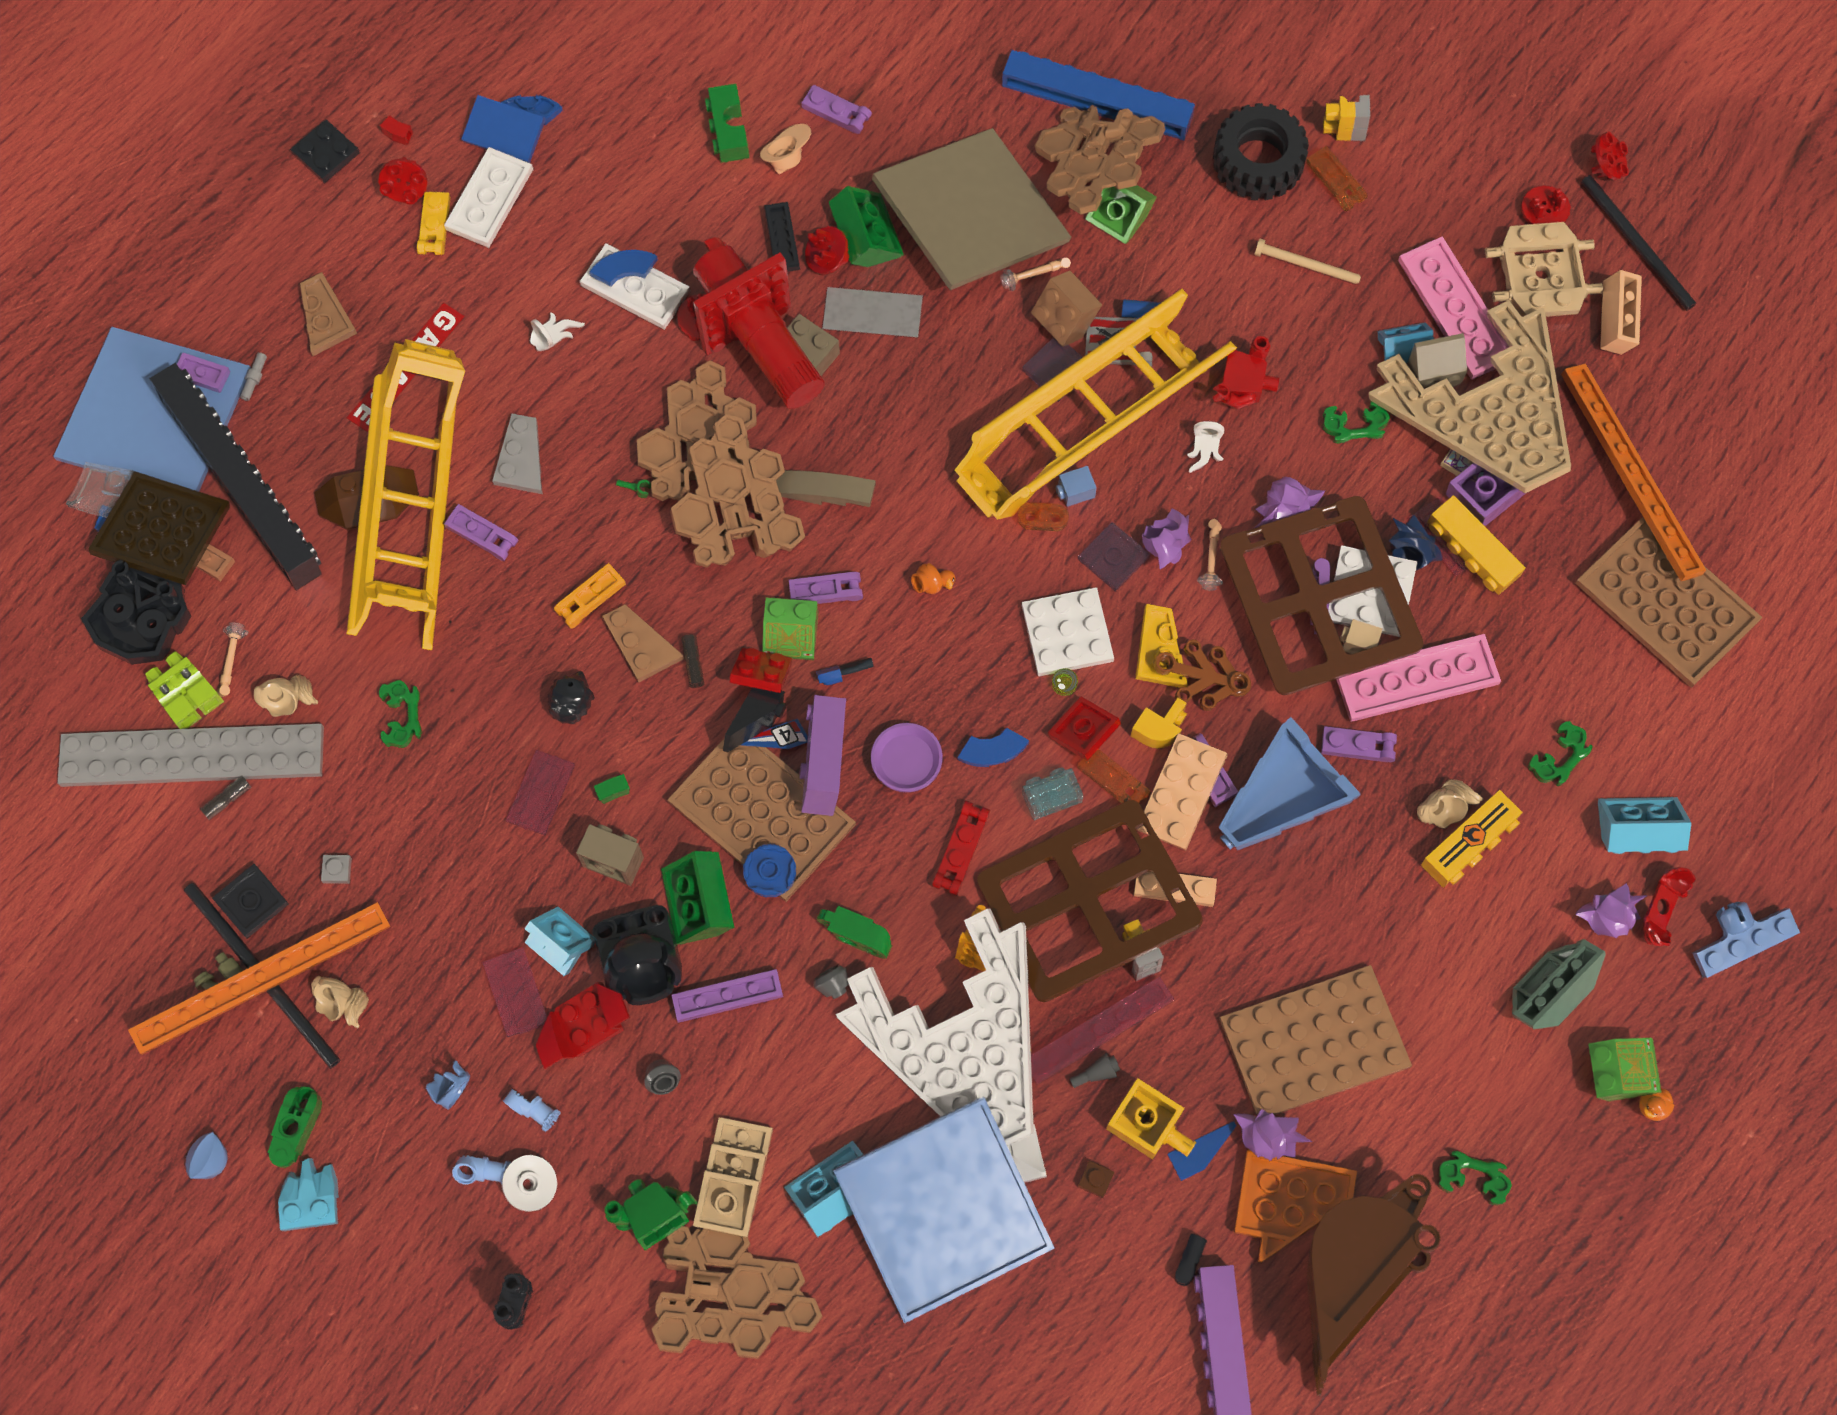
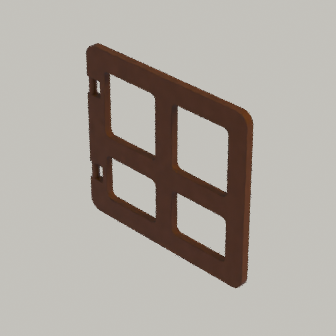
M1349 497L1324 507L1311 509L1248 531L1245 530L1226 536L1221 541L1220 550L1277 693L1290 695L1417 654L1421 651L1423 647L1422 636L1367 503L1362 497ZM1332 510L1337 511V517L1325 519L1323 513ZM1350 520L1356 527L1372 569L1325 585H1319L1314 577L1299 536ZM1262 533L1264 540L1250 543L1248 537ZM1278 543L1283 548L1299 592L1272 602L1263 603L1243 555L1247 552ZM1376 588L1380 589L1393 617L1400 639L1351 655L1346 654L1327 609V604ZM1300 612H1307L1327 662L1292 673L1287 668L1270 623Z
M1128 800L982 871L977 877L978 885L1002 932L1021 922L1025 923L1027 932L1078 907L1084 913L1102 947L1100 954L1053 977H1047L1026 937L1028 984L1035 998L1040 1002H1048L1180 938L1198 929L1203 922L1199 908L1187 890L1141 805L1135 800ZM1121 825H1126L1141 853L1092 878H1087L1073 854V849ZM1144 826L1149 836L1141 839L1136 830ZM1049 860H1055L1069 885L1068 889L1020 913L1013 912L1001 889V884ZM1152 872L1176 915L1174 918L1127 941H1120L1098 898L1100 895L1145 873ZM1180 890L1185 900L1177 904L1172 894Z

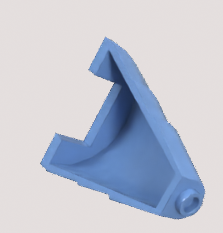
M1290 717L1281 725L1263 758H1260L1245 787L1239 790L1219 826V829L1224 834L1220 839L1230 850L1233 847L1240 850L1281 835V832L1286 829L1309 822L1319 815L1350 804L1361 794L1343 774L1340 775L1314 747L1308 735Z

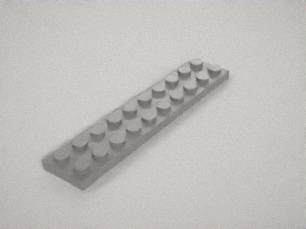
M322 724L61 734L58 785L68 787L322 776L324 726Z

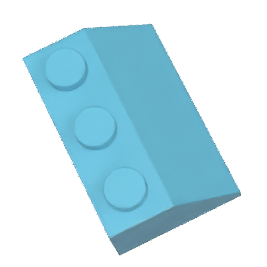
M1677 797L1598 799L1601 838L1608 852L1622 854L1637 851L1640 853L1688 851L1692 822Z
M853 1141L784 1187L817 1237L831 1230L833 1226L846 1217L853 1215L833 1172V1169L864 1155Z

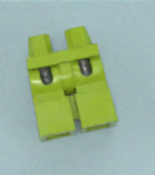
M174 652L166 659V662L171 667L169 670L162 673L158 667H153L145 675L150 683L148 684L149 688L180 729H188L202 719L196 709L199 708L206 716L222 704L224 700L187 657L183 658L179 653Z

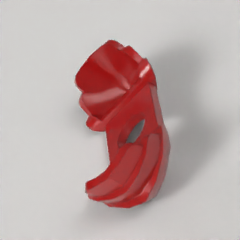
M1682 867L1666 870L1659 879L1643 920V932L1647 944L1670 946L1672 934L1666 927L1678 897L1686 898L1688 891L1693 888V883L1696 881L1690 869ZM1660 899L1666 902V911L1663 914L1657 908Z

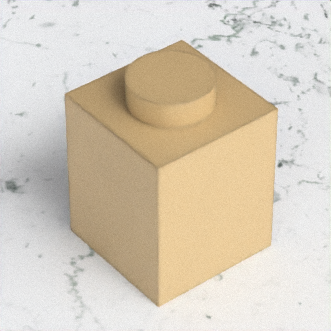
M1353 619L1349 627L1344 626L1340 641L1344 642V651L1354 654L1376 647L1383 628Z

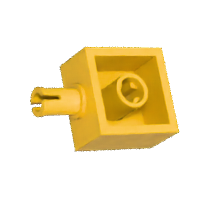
M1138 1078L1106 1129L1152 1160L1162 1144H1169L1186 1157H1188L1196 1144L1195 1141L1175 1130L1176 1126L1174 1125L1184 1108ZM1145 1114L1149 1115V1122L1145 1124L1140 1122L1141 1117L1145 1116Z

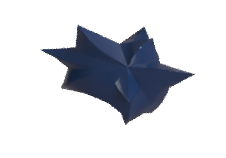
M1415 515L1411 516L1406 524L1393 518L1398 527V532L1389 540L1391 542V553L1393 552L1392 556L1417 561L1416 570L1422 569L1431 562L1443 560L1441 551L1435 544L1436 536L1427 534Z

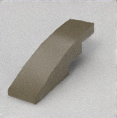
M785 470L784 474L776 481L782 497L822 505L823 501L846 506V503L870 507L876 486V480L811 471Z

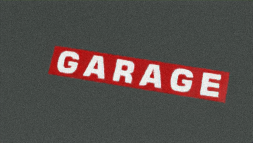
M443 302L411 341L440 347L465 316ZM402 370L394 400L417 373ZM373 387L347 416L348 420L366 432L369 431Z

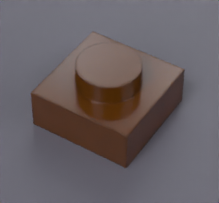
M1089 1161L1078 1188L1103 1199L1114 1171Z

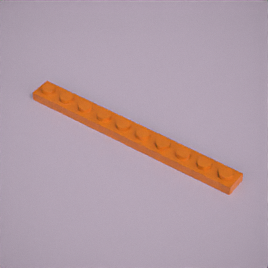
M1586 363L1564 369L1561 374L1562 378L1680 581L1703 575L1706 568Z
M377 902L128 1029L139 1053L143 1055L390 928V925Z

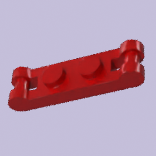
M965 801L932 887L937 889L942 887L950 890V894L958 895L988 820L990 809L985 807L980 809L973 806V803ZM969 816L978 819L976 825L967 822ZM947 872L956 875L954 881L945 878Z

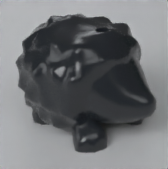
M582 671L555 679L551 686L547 701L549 713L553 719L558 720L562 724H576V722L580 721L582 716L587 715V711L591 707V701L595 698L593 692L589 689L588 682Z

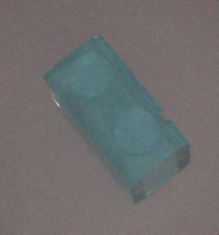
M1063 767L1050 772L1049 777L1040 779V777L1031 778L1022 787V795L1033 820L1083 802L1084 796L1072 768L1065 770Z

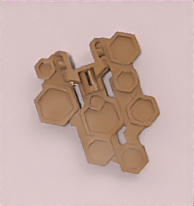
M1093 105L1084 111L1072 107L1063 109L1060 115L1061 124H1058L1055 128L1042 130L1035 144L1036 153L1047 160L1059 162L1055 171L1049 177L1047 189L1058 197L1068 195L1070 197L1069 207L1081 215L1097 211L1102 201L1101 192L1103 189L1115 187L1120 190L1137 185L1142 172L1141 167L1136 164V160L1139 159L1143 146L1160 142L1165 132V124L1153 116L1140 118L1133 115L1128 108L1119 110L1114 122L1099 121L1097 107ZM1083 137H1084L1086 140H1085V142H1084V144H1083L1081 150H1078V151H1077V149H1078V147H1079V145H1080V143H1081V141H1082V139H1083ZM1117 142L1114 144L1110 155L1105 154L1110 143ZM1092 181L1091 186H1085L1087 182Z
M708 361L696 368V378L692 382L687 383L680 380L668 387L669 425L665 427V431L656 428L637 439L638 465L651 471L652 477L656 478L651 482L652 497L661 501L669 497L679 501L687 493H690L689 480H696L688 450L700 438L711 440L715 434L714 424L726 413L742 418L746 433L747 430L757 425L755 404L740 397L733 399L724 395V387H726L725 367ZM709 394L712 396V405L716 406L717 409L705 404V395ZM746 436L745 442L747 447L749 448V440ZM681 441L686 442L687 445V461L683 463L681 457ZM729 448L730 460L742 464L741 460L736 459L734 449Z
M726 413L714 424L715 434L711 440L700 438L689 448L688 452L698 488L695 490V494L687 493L670 509L675 533L690 538L691 543L698 546L693 550L695 564L706 568L712 563L726 566L732 561L735 552L731 540L751 536L756 556L766 558L776 553L779 549L790 552L805 538L801 519L784 513L781 492H779L776 482L785 472L781 454L766 449L757 451L748 448L745 442L747 433L743 419ZM729 448L734 449L736 459L741 460L742 464L730 460ZM749 493L754 513L760 514L762 521L749 517L745 497ZM714 502L719 503L724 522L721 526H719Z
M682 1226L667 1236L669 1243L664 1248L663 1260L667 1269L687 1271L688 1274L685 1294L662 1292L656 1301L655 1312L658 1321L652 1328V1332L660 1351L681 1354L691 1340L695 1339L701 1340L703 1343L733 1344L738 1357L759 1359L771 1343L770 1338L778 1327L791 1328V1331L811 1333L822 1319V1314L815 1298H807L800 1291L805 1283V1279L798 1263L753 1258L751 1253L746 1252L750 1247L748 1237L704 1228L703 1230L696 1229L693 1235H691L689 1228ZM705 1265L734 1269L731 1273L707 1271ZM702 1300L724 1302L729 1309L706 1308L703 1313L694 1312ZM771 1303L783 1304L785 1307L783 1312L771 1310L768 1315H762Z

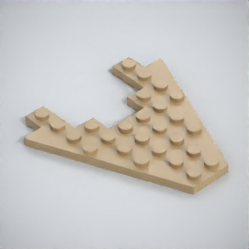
M1508 300L1487 311L1488 319L1508 344L1509 348L1491 356V363L1500 376L1459 396L1447 378L1424 389L1400 354L1377 364V371L1386 384L1369 392V399L1520 491L1527 493L1571 471L1550 338L1543 307L1521 317Z

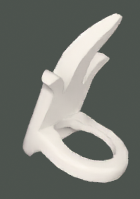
M550 313L551 318L544 325L538 320L533 319L531 321L533 328L531 344L536 346L537 351L547 350L564 338H573L570 332L565 331L566 329L581 328L585 324L573 320H562L556 323V317L553 313Z
M1204 421L1194 425V451L1187 454V456L1195 458L1200 451L1201 459L1190 468L1189 473L1205 466L1209 461L1211 453H1213V458L1216 461L1223 460L1218 454L1220 438L1224 434V427L1221 424Z

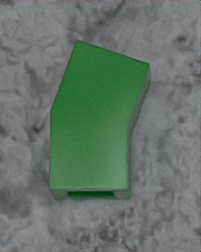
M624 774L594 786L597 796L603 804L628 795L630 791Z

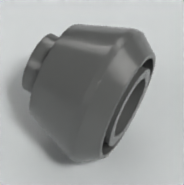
M841 965L829 968L814 979L813 987L825 997L832 996L833 999L840 997L847 992L845 987L849 984L846 968Z
M655 1060L646 1068L644 1085L650 1093L657 1095L668 1094L679 1084L681 1079L680 1071L668 1060Z

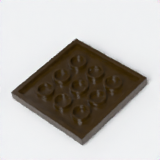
M134 471L88 548L89 553L111 562L122 560L130 568L187 585L230 508L229 501Z

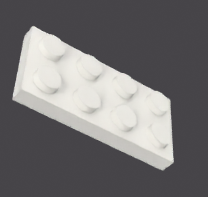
M489 147L444 225L445 229L489 248L532 173V164Z
M605 244L580 280L581 286L665 330L678 311L679 306L690 293V287L654 268L651 269L645 279L638 276H627L618 280L611 287L591 277L589 273L600 260L620 251Z

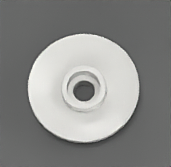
M526 1155L515 1159L508 1165L503 1174L502 1189L508 1202L515 1208L522 1211H536L545 1207L553 1199L557 1189V1178L554 1169L546 1160L538 1156ZM525 1179L531 1182L530 1189H525L523 1187V1181Z

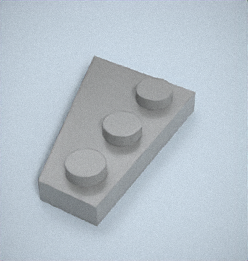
M512 413L493 477L494 485L543 494L538 423L536 418Z

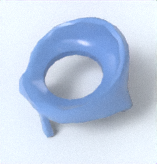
M457 1061L453 1062V1070L458 1076L450 1072H444L443 1076L435 1073L434 1081L426 1085V1089L434 1103L443 1106L447 1110L458 1100L470 1079L469 1072L464 1071Z

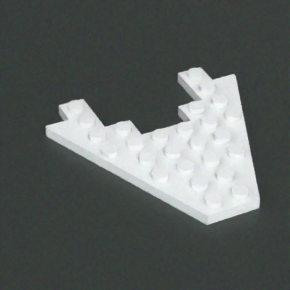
M986 909L964 920L986 968V971L963 981L974 1006L973 1008L929 1029L919 1005L894 1015L874 968L870 967L847 979L857 1004L836 1014V1016L939 1116H943L983 1096L1008 1146L1034 1133L1026 925L1024 922H1021L1001 932L991 909Z

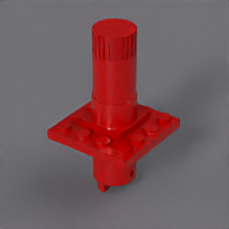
M714 237L705 240L704 244L709 252L698 260L693 269L694 276L707 293L693 301L702 349L708 356L713 352L721 351L728 343L739 340L745 350L755 360L787 408L795 409L808 404L821 393L825 382L781 318L791 308L786 259L779 252L748 270L735 250L720 238Z

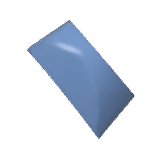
M213 1132L198 1138L187 1153L185 1166L187 1175L191 1179L214 1178L226 1167L228 1160L227 1150Z

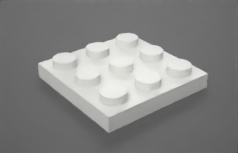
M1341 546L1333 582L1371 570L1372 566L1365 550ZM1388 555L1409 605L1417 561ZM1378 588L1329 603V614L1333 623L1350 626L1354 619L1383 628L1381 632L1383 634L1400 637L1383 593Z
M1097 588L1022 602V610L1038 677L1054 674L1060 670H1074L1114 662V655Z

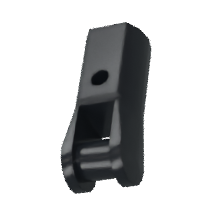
M1195 1234L1190 1235L1175 1274V1280L1180 1286H1187L1191 1283L1196 1266H1198L1207 1244L1206 1239Z

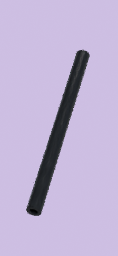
M1591 175L1585 177L1581 184L1686 311L1692 309L1697 304L1596 180Z

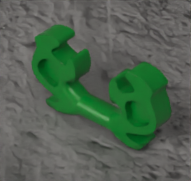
M1371 401L1369 408L1373 411L1369 412L1365 408L1363 412L1364 422L1370 423V425L1366 428L1347 429L1344 427L1347 423V413L1343 411L1342 415L1335 414L1337 406H1331L1324 410L1323 430L1325 433L1335 436L1333 442L1336 444L1359 438L1380 439L1384 436L1385 431L1382 429L1387 426L1390 417L1384 408Z
M397 680L388 685L383 684L379 690V697L384 701L390 696L391 700L387 701V705L390 708L400 707L401 702L405 701L408 708V722L404 727L399 722L388 723V727L392 730L389 735L381 731V739L387 747L405 748L410 744L414 732L418 739L421 738L422 728L418 720L420 693L416 686H413V692L410 693L407 685L403 681Z
M1570 721L1562 723L1556 731L1557 733H1565V737H1559L1557 743L1565 749L1568 747L1573 748V753L1562 766L1555 767L1554 757L1545 753L1543 756L1544 761L1539 762L1538 755L1536 754L1529 762L1528 770L1532 771L1537 780L1542 783H1548L1559 778L1556 786H1561L1567 781L1570 772L1575 766L1591 753L1592 745L1584 748L1587 738L1586 731L1581 727L1573 725Z
M1453 1151L1450 1153V1156L1457 1160H1448L1439 1166V1183L1437 1186L1442 1191L1451 1193L1454 1190L1450 1185L1452 1182H1456L1457 1187L1461 1188L1465 1183V1175L1461 1173V1169L1470 1168L1484 1172L1490 1177V1181H1485L1481 1189L1482 1195L1488 1191L1494 1195V1198L1488 1201L1489 1204L1497 1206L1506 1202V1196L1512 1184L1510 1179L1499 1171L1507 1169V1166L1503 1163L1486 1162L1471 1158L1463 1152Z

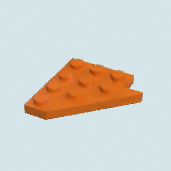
M1247 1150L1234 1233L1261 1238L1258 1262H1264L1321 1222L1324 1215L1339 1203L1353 1199L1357 1171L1284 1156L1279 1159L1275 1157L1269 1161L1262 1156L1257 1157L1251 1150Z

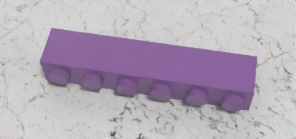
M1234 1265L1199 1268L1197 1271L1198 1275H1195L1193 1280L1195 1293L1200 1292L1201 1304H1197L1198 1321H1203L1204 1332L1200 1333L1202 1350H1207L1208 1361L1203 1362L1205 1379H1210L1211 1390L1207 1391L1208 1407L1213 1408L1214 1415H1252Z

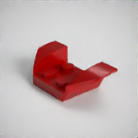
M596 982L556 1007L554 1012H550L536 1043L544 1069H547L561 1059H573L583 1056L624 1031L621 1023L629 1019L630 1016L622 994L605 987L603 982Z

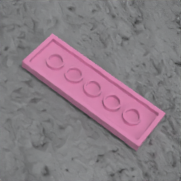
M1443 236L1400 255L1398 259L1400 265L1443 335L1447 337L1464 333L1467 374L1470 379L1473 380L1494 370L1495 367L1491 363V356L1509 348V346L1488 319L1487 307Z
M1485 634L1422 649L1417 654L1336 679L1350 722L1499 685L1501 682Z

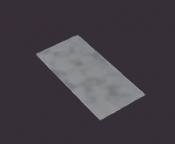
M828 287L822 329L918 337L923 295Z

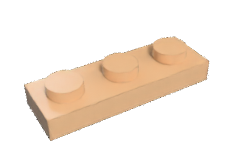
M1152 872L1145 873L1136 878L1134 896L1168 901ZM1179 874L1196 905L1214 906L1217 879ZM1180 890L1172 894L1176 902L1180 903L1185 900Z

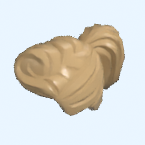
M301 675L293 676L290 681L284 678L267 680L254 689L255 702L262 708H267L273 717L293 714L297 709L298 700L307 705L318 704V700L313 697L310 680Z
M1451 779L1446 781L1441 789L1431 793L1418 806L1417 815L1421 822L1428 823L1429 825L1435 824L1440 828H1447L1450 824L1465 818L1468 804H1479L1483 798L1464 782Z
M317 976L311 984L312 994L316 998V1011L324 1014L330 1021L338 1020L345 1014L347 1024L359 1028V1016L365 1010L369 1001L366 992L360 988L350 989L345 983L334 978Z

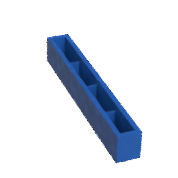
M1011 50L1003 71L1002 87L1066 106L1076 107L1083 111L1093 105L1097 107L1098 115L1113 120L1116 119L1119 110L1128 108L1133 115L1140 118L1149 116L1157 118L1165 124L1164 135L1185 140L1193 118L1195 104L1186 99H1177L1167 96L1162 92H1153L1139 85L1126 84L1115 78L1109 79L1099 76L1094 72H1086L1076 69L1071 65L1055 63L1047 58H1038L1023 51Z

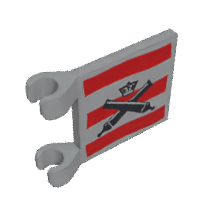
M1095 317L1087 330L1085 355L1138 318ZM1139 353L1152 366V353ZM1124 354L1110 363L1136 365Z

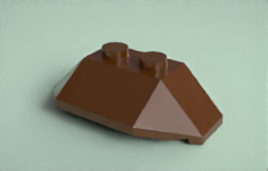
M385 465L383 487L392 491L419 495L414 470ZM364 470L334 476L314 492L318 514L321 518L346 530L358 528ZM382 499L379 523L397 519L409 504Z

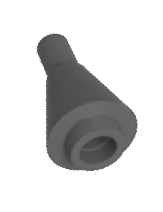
M1106 1052L1086 1068L1084 1072L1071 1077L1070 1081L1073 1087L1076 1088L1089 1081L1094 1082L1118 1077L1116 1072L1120 1070L1115 1056L1109 1057Z

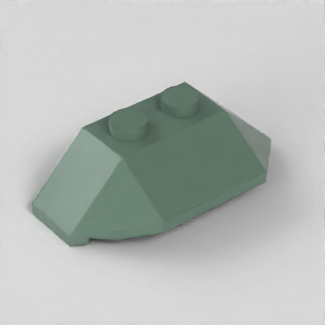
M1585 939L1577 941V944L1565 945L1548 951L1514 986L1512 995L1513 1017L1532 1029L1559 1026L1594 989L1606 955L1605 951Z

